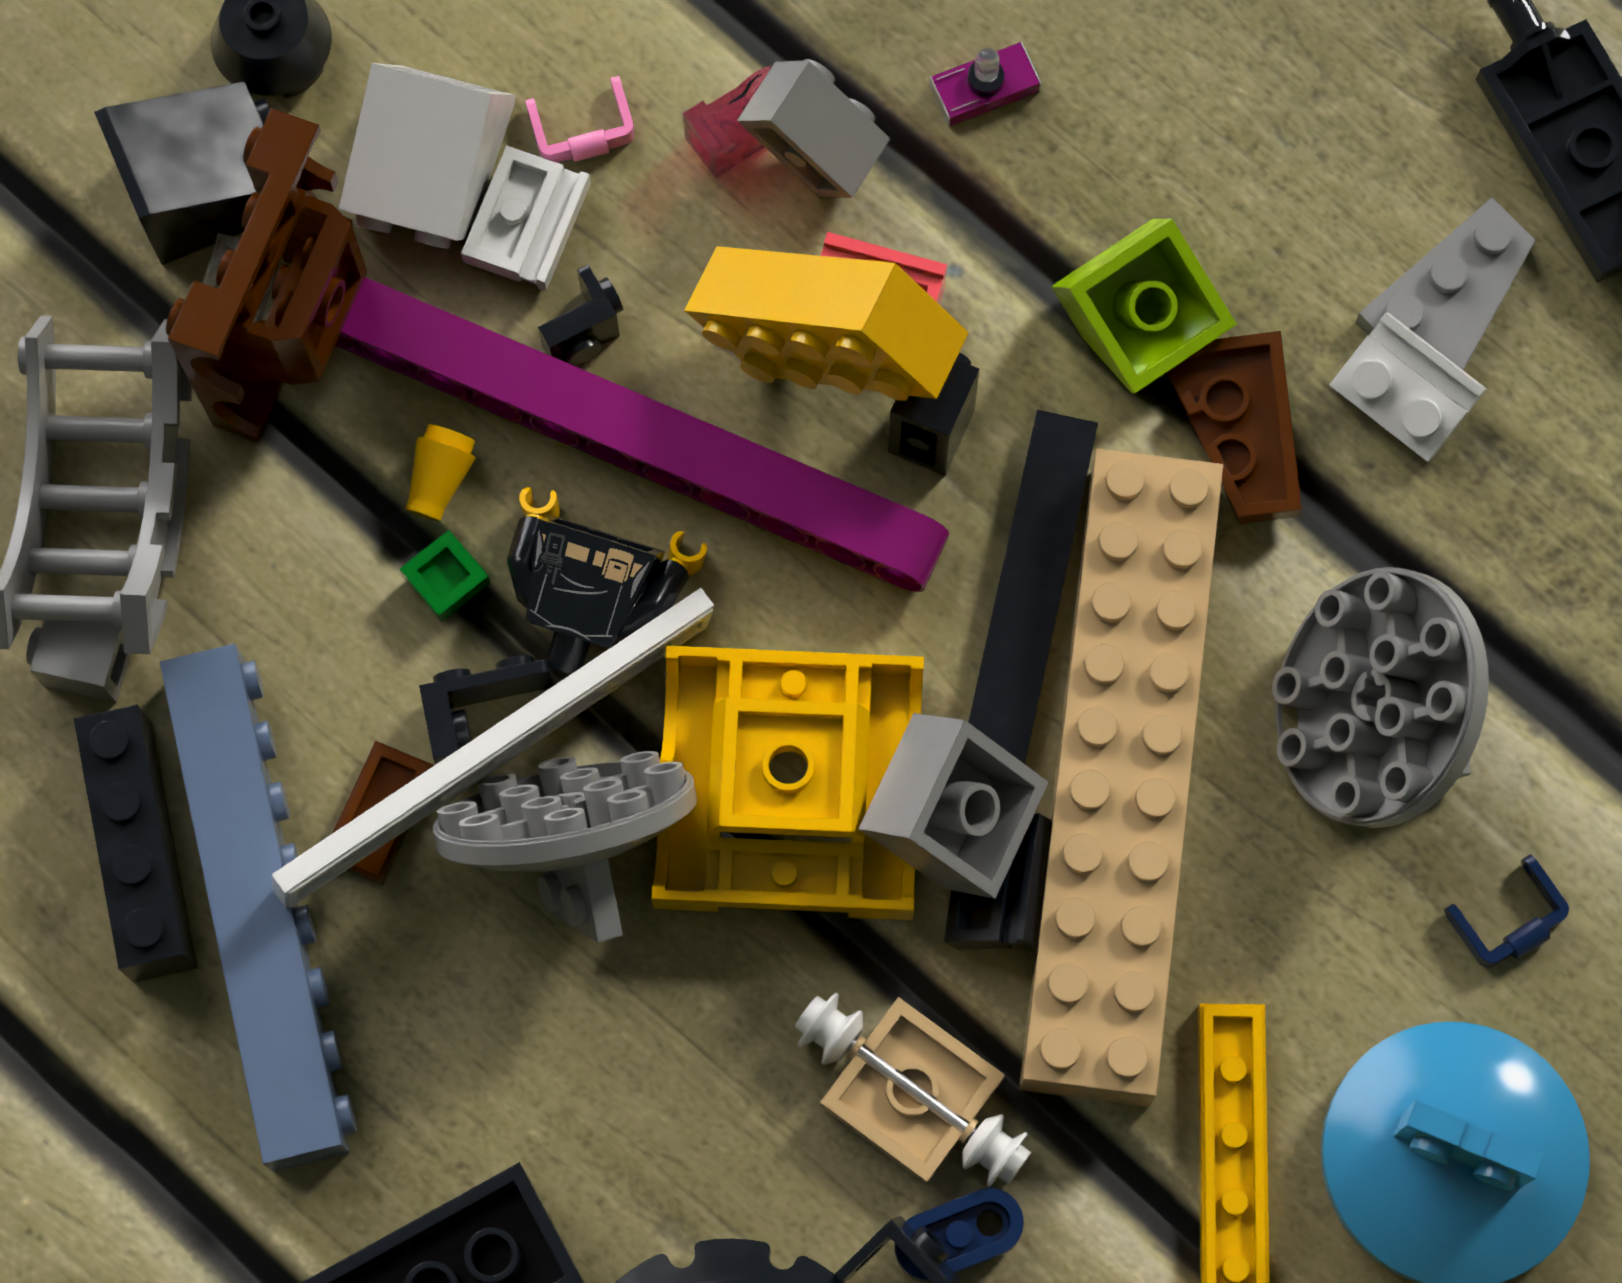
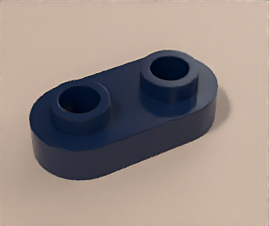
M995 1188L977 1190L906 1220L915 1231L922 1225L925 1226L942 1242L950 1253V1256L944 1262L955 1274L1008 1253L1017 1244L1024 1226L1023 1213L1017 1201L1007 1192ZM984 1213H993L1001 1220L1002 1229L995 1236H985L977 1228V1218ZM895 1244V1258L901 1270L916 1281L930 1283L931 1281Z

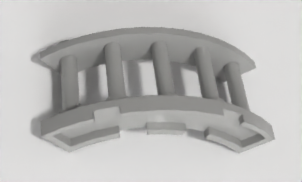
M40 316L27 335L21 337L18 346V367L21 374L27 375L26 440L18 508L9 547L0 570V649L10 648L23 620L113 623L115 629L123 630L124 654H151L168 607L166 600L157 599L162 577L174 578L177 568L185 515L190 458V439L178 438V430L180 426V401H192V385L168 341L169 336L166 334L167 319H164L152 340L146 341L144 347L55 344L53 316ZM56 369L144 372L146 378L152 379V412H147L145 418L56 415ZM55 440L144 443L145 448L150 450L148 481H141L139 487L52 485L50 483ZM47 511L136 512L139 518L142 519L137 545L132 544L129 551L42 548ZM37 573L128 576L122 591H116L114 597L32 594Z

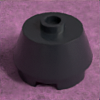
M225 0L214 22L211 33V52L218 70L231 84L245 82L251 96L253 94L264 96L283 94L284 98H290L302 93L313 85L322 74L323 66L329 56L332 43L330 22L323 8L316 0Z

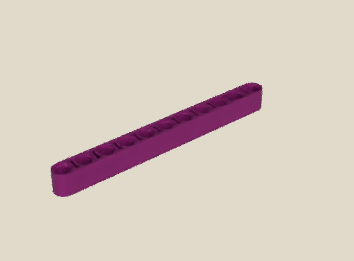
M366 277L335 345L908 591L923 592L950 535L949 531L942 524L924 514Z

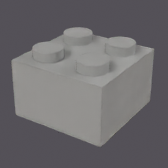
M913 713L859 830L942 888L995 899L1049 782L966 720Z

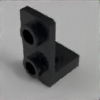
M529 655L513 656L497 662L495 670L471 674L469 669H451L436 674L433 677L432 683L419 685L435 764H438L472 741L465 709L454 711V708L551 688L553 684L547 661H534V658Z

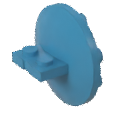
M1465 1022L1423 1024L1400 1031L1372 1047L1353 1065L1337 1087L1328 1106L1321 1136L1322 1174L1326 1191L1340 1222L1351 1238L1372 1259L1389 1271L1416 1283H1503L1529 1271L1551 1254L1566 1237L1576 1221L1587 1191L1590 1168L1588 1136L1579 1107L1569 1088L1554 1068L1532 1048L1510 1035L1482 1025Z

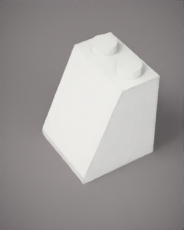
M372 63L339 210L357 214L355 225L366 229L391 233L393 224L415 229L413 240L435 247L449 249L451 240H466L483 202L514 108L516 95L402 65Z

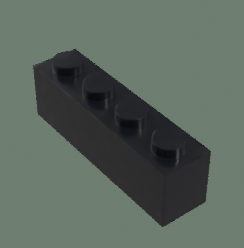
M138 704L74 718L118 969L133 983L197 969L152 723Z

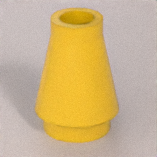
M428 424L424 437H417L410 494L405 507L406 511L429 520L441 522L446 507L476 459L471 454L475 444L474 439L441 426Z

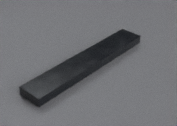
M1037 410L968 721V723L1024 764L1028 753L1098 422Z

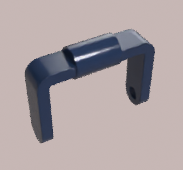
M1531 854L1523 858L1521 864L1553 911L1541 919L1535 917L1503 938L1504 943L1489 952L1455 904H1451L1444 909L1449 922L1477 962L1484 967H1493L1511 955L1517 960L1548 941L1551 938L1549 931L1559 925L1569 913L1568 903L1536 858Z

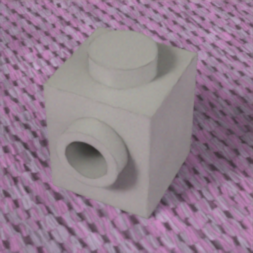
M44 620L42 628H34L29 638L26 660L31 665V673L43 687L117 703L130 654H124L123 630L115 629L111 623Z

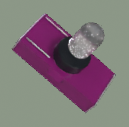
M1019 42L998 51L984 48L977 53L975 60L931 76L929 86L947 126L950 127L1040 92L1041 81L1023 43Z

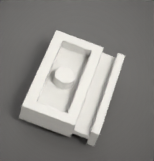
M506 146L462 249L463 263L518 282L524 280L536 284L538 289L547 291L591 185L590 174L582 171L578 174L564 169L562 164Z
M1385 313L1381 317L1377 326L1370 335H1367L1329 384L1427 462L1434 458L1469 414L1472 407L1488 390L1390 313Z

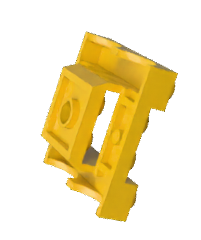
M666 646L665 715L660 763H683L684 770L693 776L697 803L688 815L657 835L656 864L651 896L653 908L719 912V907L848 913V918L913 920L915 868L860 831L859 827L913 713L921 714L924 657ZM782 752H795L801 755L808 765L805 776L798 782L791 784L777 781L769 770L771 761ZM723 832L851 838V843L723 838Z

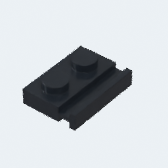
M1040 813L1034 814L995 899L951 890L944 943L958 950L1012 948L1013 945L1037 947L1052 820Z

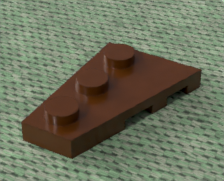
M1281 331L1215 339L1167 371L1166 373L1209 462L1223 464L1221 487L1239 524L1302 517Z

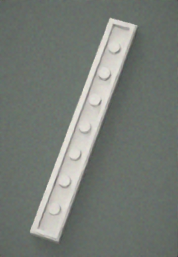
M702 588L698 589L271 874L272 890L285 908L288 906L290 908L665 657L666 646H681L705 630L711 619L714 604Z

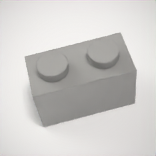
M809 59L804 61L775 62L737 122L818 197L853 198L890 138L874 123L875 116L871 110L862 103L849 99L833 84L835 81L833 74L820 63Z

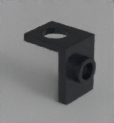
M902 1216L893 1218L885 1224L833 1275L840 1283L851 1279L892 1239L932 1283H963L945 1264L944 1261L950 1256V1253L942 1242L923 1225L915 1231Z

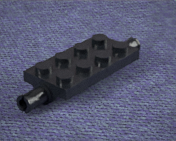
M1487 0L1489 7L1494 10L1513 43L1510 46V52L1502 59L1479 70L1476 81L1598 283L1622 271V77L1587 19L1566 29L1557 28L1552 22H1545L1532 0Z

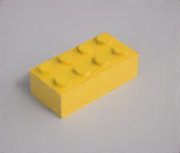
M716 246L684 309L689 316L704 328L702 335L705 339L720 348L730 350L742 361L740 368L756 380L773 383L775 378L786 379L809 389H816L818 384L832 385L855 395H860L863 390L878 391L900 401L907 400L908 396L937 399L969 334L959 322L896 263Z

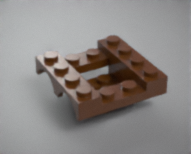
M273 108L270 109L263 127H255L245 144L243 162L246 164L256 192L250 196L246 203L242 216V228L245 230L236 250H227L219 264L216 276V284L219 288L217 289L194 280L186 299L179 298L172 306L166 323V334L169 336L168 341L212 426L257 442L262 435L284 383L297 385L320 382L367 274V269L352 228V220L344 217L333 204L319 200L312 192V190L317 189L334 192L338 184L335 171L328 169L309 157L314 142L321 131L319 124ZM281 257H283L284 262L291 265H282L276 275L272 287V299L275 301L266 320L259 319L257 322H254L253 320Z

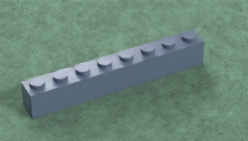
M236 644L159 661L262 1162L271 1171L275 1172L348 1154L350 1149L347 1135L357 1133V1126L349 1095L338 1096L333 1071L343 1069V1060L335 1030L325 1032L320 1007L329 1006L330 1000L322 968L311 969L306 945L316 943V933L308 905L298 907L296 904L291 908L289 906L285 908L272 890L271 874L299 855L295 843L284 844L280 821L290 819V812L282 782L272 783L267 760L277 758V751L269 721L259 722L254 700L264 698V690L255 660L246 662Z

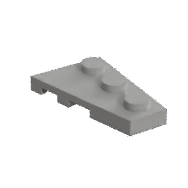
M1491 198L1358 314L1356 323L1370 335L1380 322L1381 317L1385 313H1390L1464 370L1529 254L1535 239Z

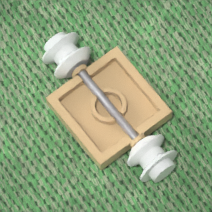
M834 993L827 1002L820 996H816L795 1025V1028L803 1033L797 1046L801 1048L813 1041L824 1049L821 1061L823 1065L840 1061L846 1054V1058L850 1060V1063L821 1100L820 1106L926 1185L959 1141L964 1144L967 1138L969 1141L962 1151L963 1168L966 1170L979 1163L989 1170L987 1182L989 1188L997 1178H1000L1009 1185L1032 1153L1022 1146L1028 1133L1024 1132L1015 1138H1011L1003 1132V1114L986 1118L978 1129L976 1127L979 1122L975 1119L1003 1081L1005 1074L899 997L867 1039L863 1036L858 1039L863 1030V1012L859 1010L849 1016H845L837 1010L838 993Z

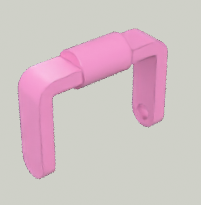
M619 76L610 78L623 126L606 131L601 129L568 138V141L547 145L534 98L525 100L540 157L556 163L571 159L576 162L607 154L609 149L627 145L634 139L633 120Z

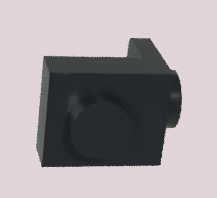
M589 264L577 269L580 289L587 302L538 327L544 352L571 365H579L590 360L601 351L603 344L620 336L617 313L624 310L621 300L611 281L607 277L598 281Z

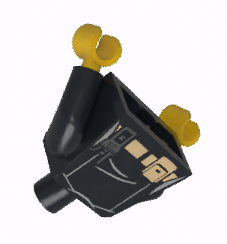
M531 487L522 489L519 494L523 517L518 520L507 556V565L517 601L527 608V622L554 631L546 658L548 666L553 669L570 674L574 673L584 666L590 643L611 648L670 609L688 581L689 575L697 573L703 567L708 548L705 542L701 545L698 554L694 556H685L678 551L684 539V531H678L672 536L667 554L668 560L662 562L665 554L664 550L559 518L560 506L554 490L550 493L549 503L542 508L532 507L534 496Z

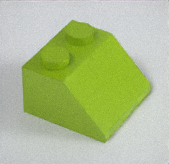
M1173 219L1149 220L1051 286L1082 338L1125 387L1134 394L1237 325Z

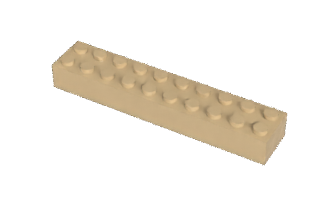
M1096 448L1090 476L1050 819L1052 820L1047 872L1038 943L1035 948L1019 1090L1150 1107L1157 1094L1223 464Z

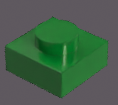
M450 530L446 531L399 568L402 577L441 622L491 583L489 576Z

